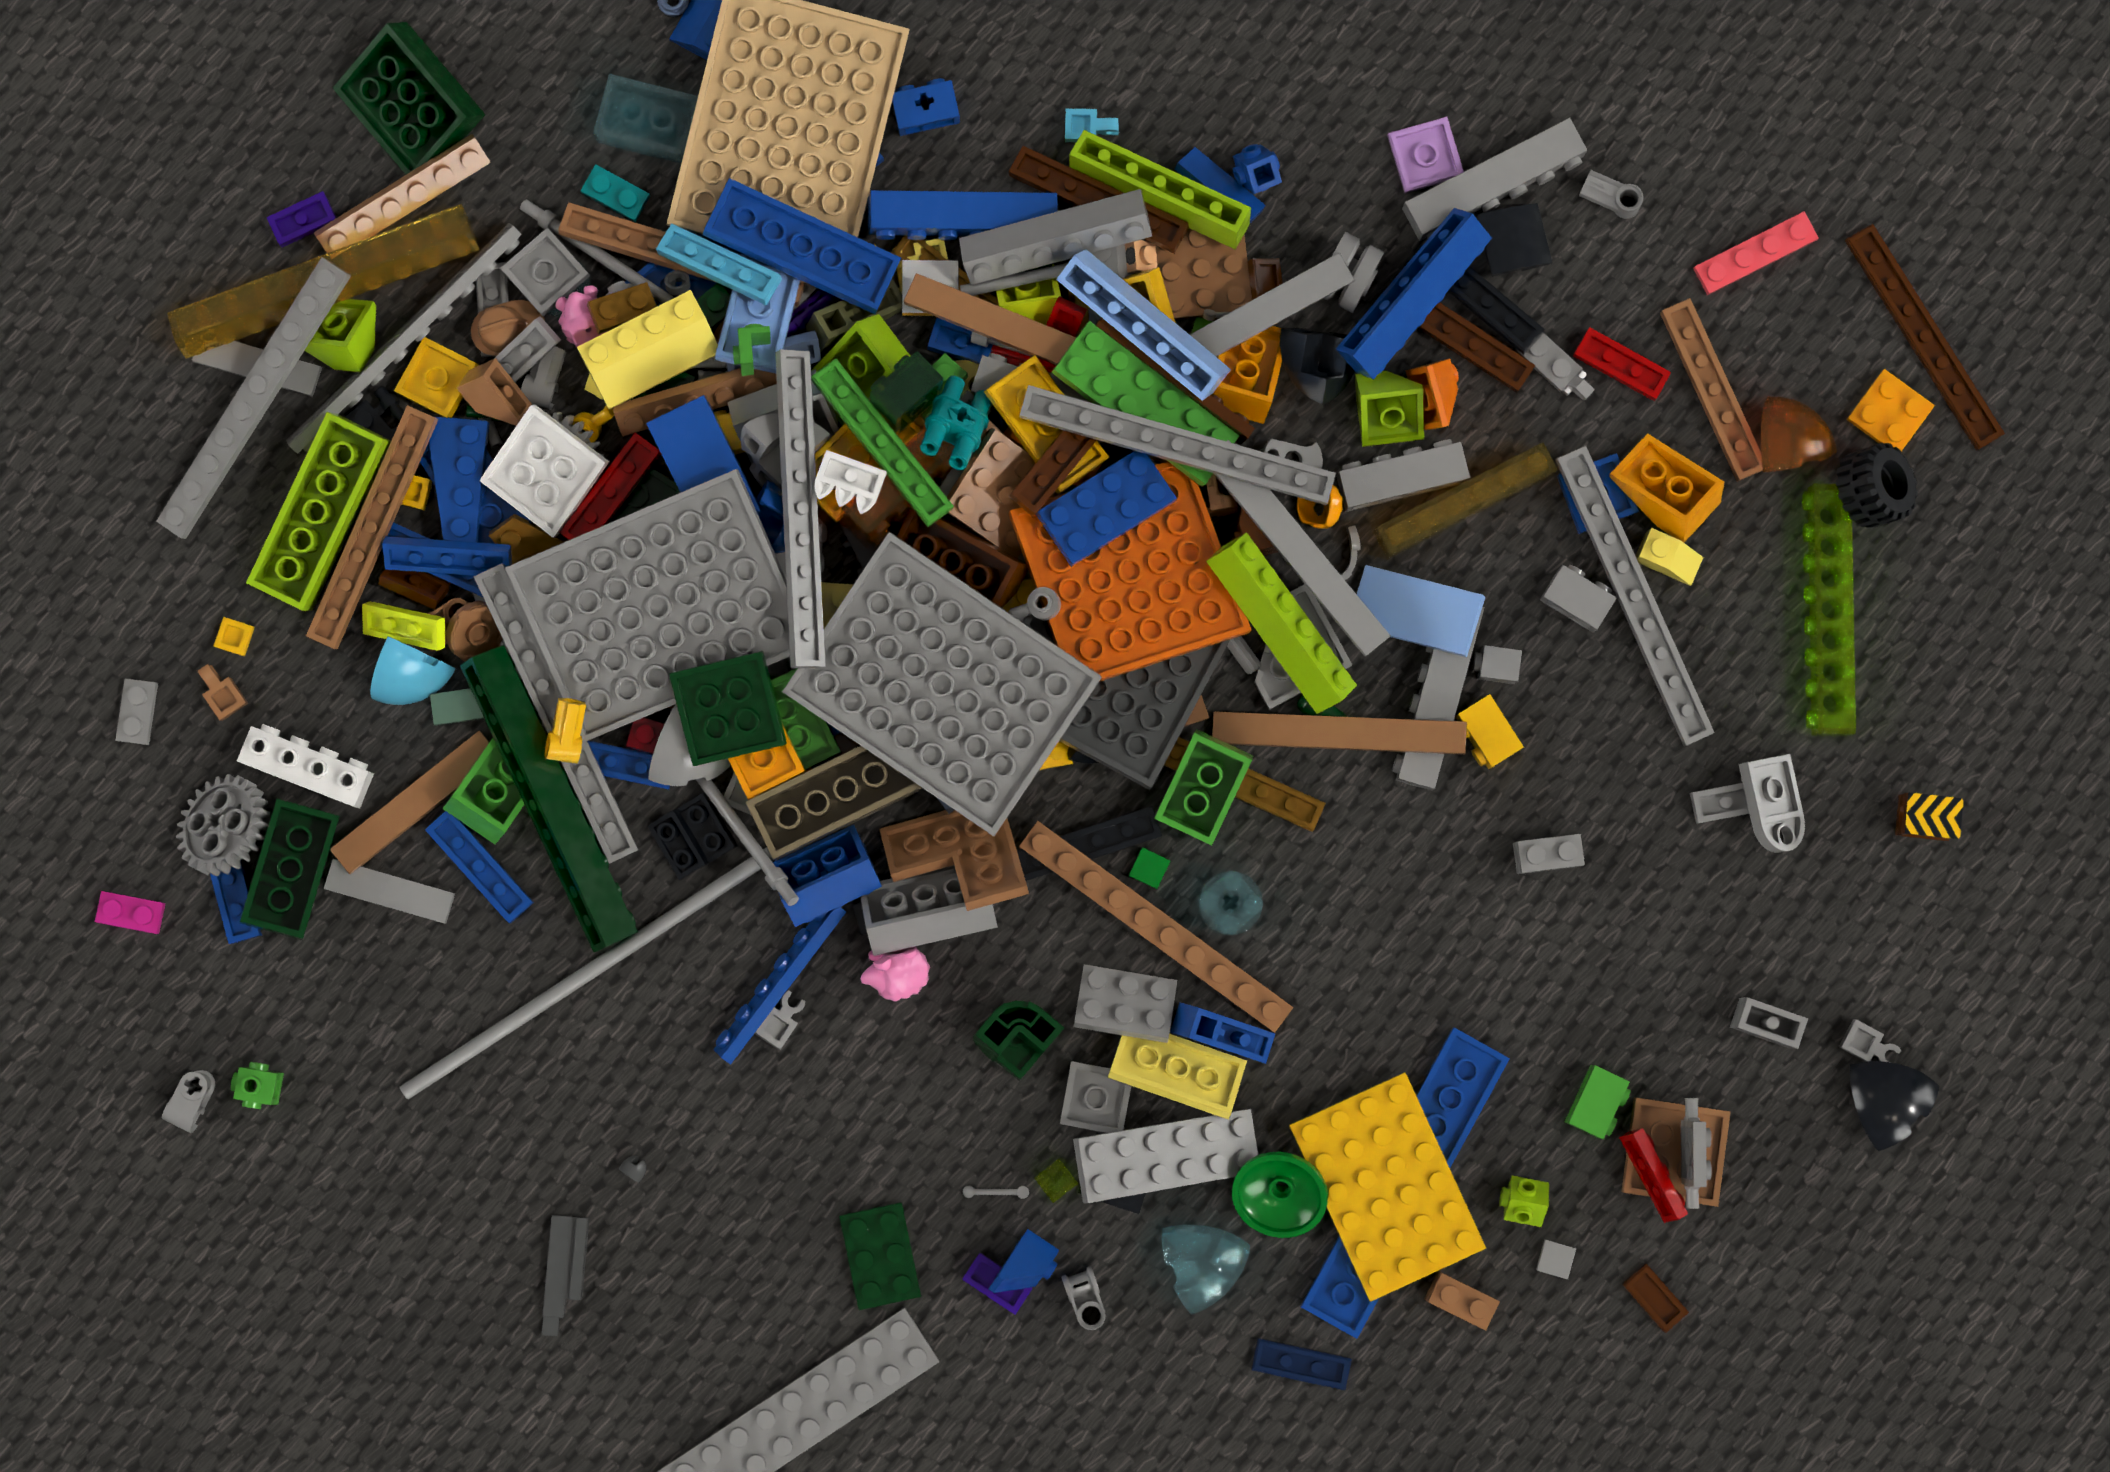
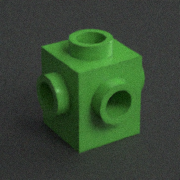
M250 1062L249 1067H239L238 1072L234 1073L231 1081V1091H234L233 1099L243 1100V1107L261 1109L262 1104L278 1105L284 1073L269 1071V1064Z

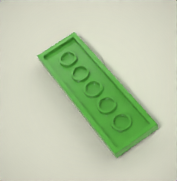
M1091 321L1086 323L1051 372L1093 404L1219 440H1229L1233 444L1239 437L1236 432ZM1167 460L1201 487L1206 485L1213 473Z

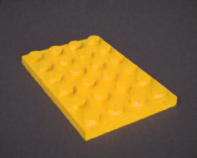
M1406 1072L1289 1125L1304 1159L1320 1172L1328 1190L1327 1210L1370 1302L1486 1249Z

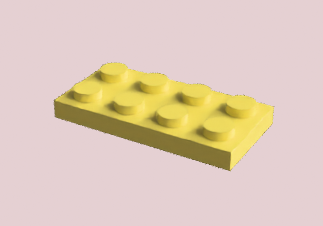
M1169 1034L1168 1043L1121 1035L1108 1078L1229 1119L1247 1060Z

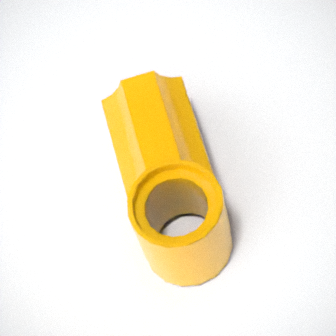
M558 698L552 731H549L546 740L545 759L575 764L579 762L582 749V736L580 735L586 709L585 702L572 698Z

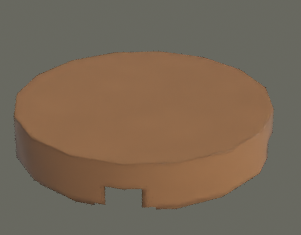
M484 601L470 602L459 608L450 619L446 630L447 644L451 652L465 662L473 656L499 647L503 640Z

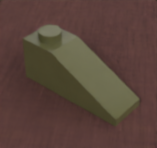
M893 279L876 312V315L880 314L884 321L902 311V294ZM842 300L813 312L805 328L807 332L815 330L819 341L820 354L831 350L857 321L874 316L875 314Z

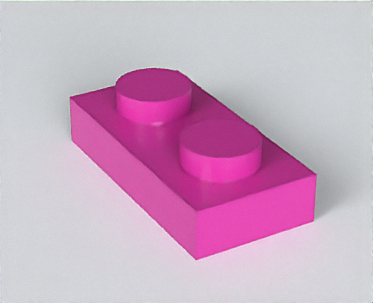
M101 891L95 922L159 934L166 903Z

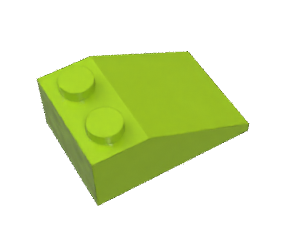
M880 314L857 321L811 371L815 369L819 371L836 358L867 398L870 399L879 389L883 393L889 390L916 363ZM835 411L837 420L843 426L845 422Z

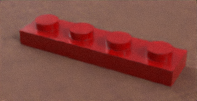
M635 432L559 533L568 540H571L608 524L660 456V450Z

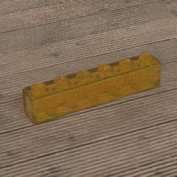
M1543 442L1375 528L1373 534L1388 560L1553 476L1558 469Z

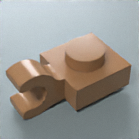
M209 664L198 670L199 675L209 687V690L202 695L220 721L225 720L248 704L231 677H227L222 681L214 667Z

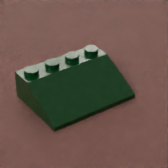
M407 22L387 23L333 87L334 91L406 175L460 142L486 115Z

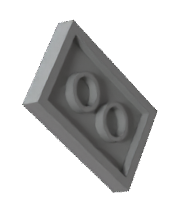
M1084 964L1073 1027L1168 1043L1177 980Z

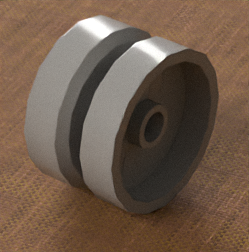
M1345 232L1332 256L1340 252L1355 279L1354 282L1344 287L1338 300L1339 307L1353 313L1361 297L1366 296L1378 272L1376 268L1384 251L1369 245L1364 249L1359 260L1354 257L1360 246V239ZM1336 292L1330 294L1324 299L1328 301L1329 299L1333 298Z

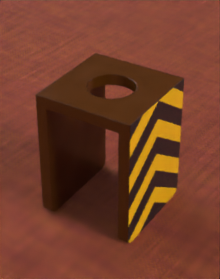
M1910 792L1900 794L1898 796L1895 835L1941 841L1959 839L1961 835L1963 799Z

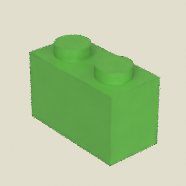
M1590 1065L1564 1122L1598 1139H1604L1605 1135L1610 1136L1617 1123V1118L1614 1115L1618 1107H1623L1629 1098L1631 1090L1627 1089L1630 1081L1596 1065Z

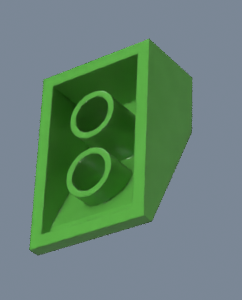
M494 738L491 739L443 807V810L493 844H496L524 806V802Z

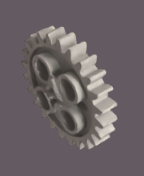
M227 774L225 780L217 776L215 784L206 781L204 792L196 789L197 799L195 801L188 799L187 802L191 806L190 809L181 811V814L186 817L185 821L177 823V826L183 828V831L176 835L177 839L183 841L177 847L178 850L184 852L181 858L189 862L188 866L206 875L211 873L219 876L220 872L228 875L231 866L239 870L240 860L244 859L249 862L250 856L248 852L250 850L256 852L259 850L255 843L257 840L265 839L260 834V831L269 826L263 822V819L270 815V812L263 809L268 804V801L262 798L264 792L258 789L256 784L239 775L233 777Z

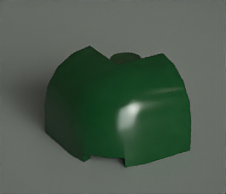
M1016 1000L1004 1003L996 1009L973 1036V1041L990 1060L996 1061L1020 1081L1064 1027L1036 1004L1030 1001Z

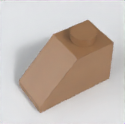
M496 358L469 370L456 387L475 412L517 426L530 405H532Z

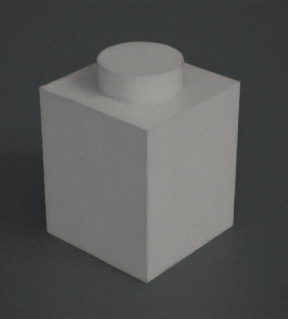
M1484 645L1481 648V652H1475L1473 671L1478 672L1477 679L1508 684L1517 683L1522 650Z

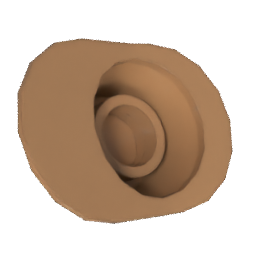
M512 300L488 307L479 312L471 326V337L475 346L484 354L497 356L536 318L541 316L545 321V317L529 301Z

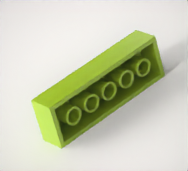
M326 412L246 583L302 611H312L368 495L391 440L336 413Z

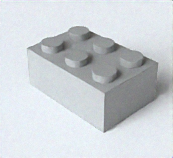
M816 369L811 371V376L817 372ZM811 381L813 422L830 433L825 441L826 443L840 428L833 407ZM777 384L727 402L733 427L740 441L741 430L744 424L762 415L778 413ZM745 451L752 465V457L747 451Z

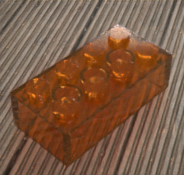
M924 427L906 444V447L934 482L939 478L944 481L952 469L948 461L954 445L943 440L936 455L929 456L924 454L920 450V445L926 432ZM886 475L876 504L867 512L860 514L856 505V497L854 496L847 504L841 507L840 524L866 548L872 543L877 546L889 533L887 529L894 522L900 524L907 517L911 506Z

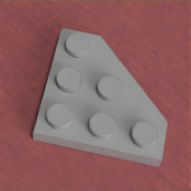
M1305 584L1291 591L1290 593L1344 668L1351 667L1352 663L1313 593ZM1265 644L1260 661L1261 666L1257 671L1254 684L1268 710H1271L1301 694V692Z

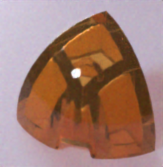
M1785 397L1766 398L1761 423L1763 472L1801 467L1802 463L1822 461L1837 452L1836 443L1829 427L1814 410L1793 399Z

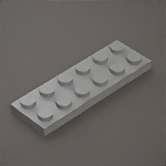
M1251 1109L1233 1111L1229 1119L1210 1115L1073 1139L1083 1203H1093L1235 1177L1243 1164L1258 1155Z

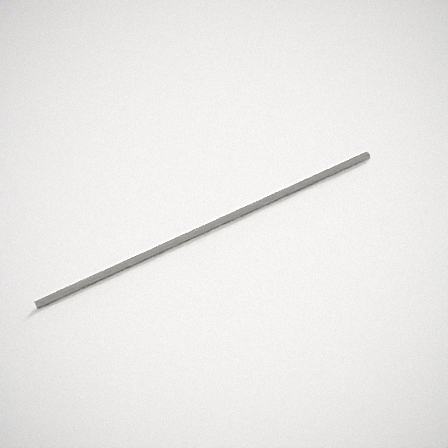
M764 848V852L773 862L774 859L772 858L768 848ZM750 857L638 930L637 933L618 943L401 1085V1092L409 1100L761 870L760 866L753 857Z

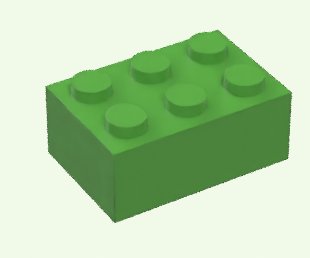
M1196 729L1154 819L1212 846L1252 762L1253 755Z

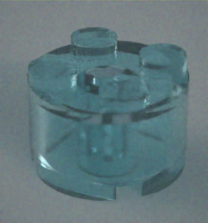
M1236 871L1221 872L1210 878L1203 885L1198 897V911L1202 921L1210 930L1221 935H1237L1249 930L1259 919L1263 907L1262 894L1257 884L1249 876ZM1225 895L1228 898L1233 896L1237 898L1238 901L1235 903L1237 910L1235 912L1232 909L1226 911L1223 909L1222 906L1225 904L1223 897Z

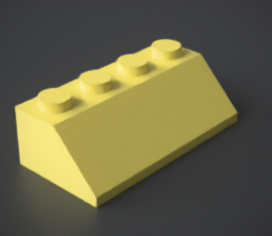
M689 290L578 346L577 349L610 410L714 357L718 344L692 291Z

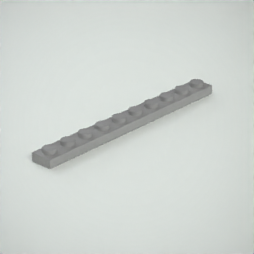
M508 223L368 360L362 372H355L286 440L287 444L297 454L302 449L307 452L326 412L339 415L347 405L350 408L356 405L363 397L361 391L369 384L372 386L376 385L385 376L386 372L384 369L391 362L397 364L408 353L406 347L414 340L416 342L421 341L430 332L431 329L428 326L436 318L442 320L453 309L450 304L459 296L462 299L474 289L475 285L473 282L481 274L485 277L491 273L497 266L495 260L503 253L506 255L511 253L519 245L520 242L517 239L522 234L512 224Z
M321 257L156 522L181 539L187 538L351 277L350 274L328 259Z
M780 349L775 352L790 663L791 668L821 669L826 666L818 506L815 493L816 466L810 351Z
M1028 385L1019 418L1323 505L1328 503L1336 475L1335 472Z
M1584 446L1555 459L1683 746H1687L1715 733L1587 447Z
M502 563L474 576V579L547 733H549L553 728L558 698L563 697L505 570V565ZM588 741L582 742L579 762L575 764L561 761L610 864L639 849Z

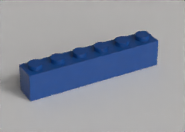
M870 190L868 196V235H876V238L880 240L894 239L895 235H907V238L910 240L926 239V236H938V239L946 241L955 240L957 236H969L1057 212V193Z
M1454 208L1338 345L1336 350L1356 373L1374 380L1385 369L1386 364L1396 352L1403 348L1406 340L1417 327L1424 323L1425 318L1432 309L1444 299L1445 294L1453 284L1464 275L1465 270L1474 259L1484 251L1485 246L1492 237L1473 213Z

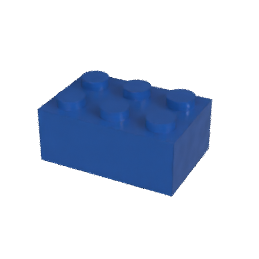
M854 824L773 862L776 867H780L788 877L787 883L799 897L796 904L788 906L779 893L780 899L795 927L811 922L820 915L833 909H838L844 904L861 896L868 895L882 887L869 854Z

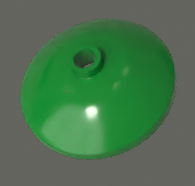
M1267 1152L1251 1158L1239 1169L1232 1187V1199L1237 1213L1251 1228L1268 1236L1290 1238L1310 1231L1321 1221L1327 1208L1328 1190L1320 1172L1307 1160L1286 1152ZM1278 1182H1284V1183H1286L1287 1185H1286V1186H1280V1185L1278 1184Z

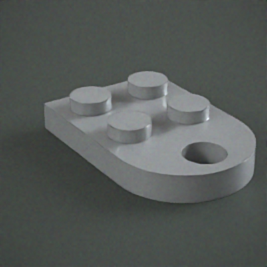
M1786 754L1739 764L1748 811L1756 838L1770 852L1781 853L1795 849L1803 839L1805 819L1791 755ZM1780 830H1781V832L1783 833V838H1784L1783 842L1781 841V838H1780Z

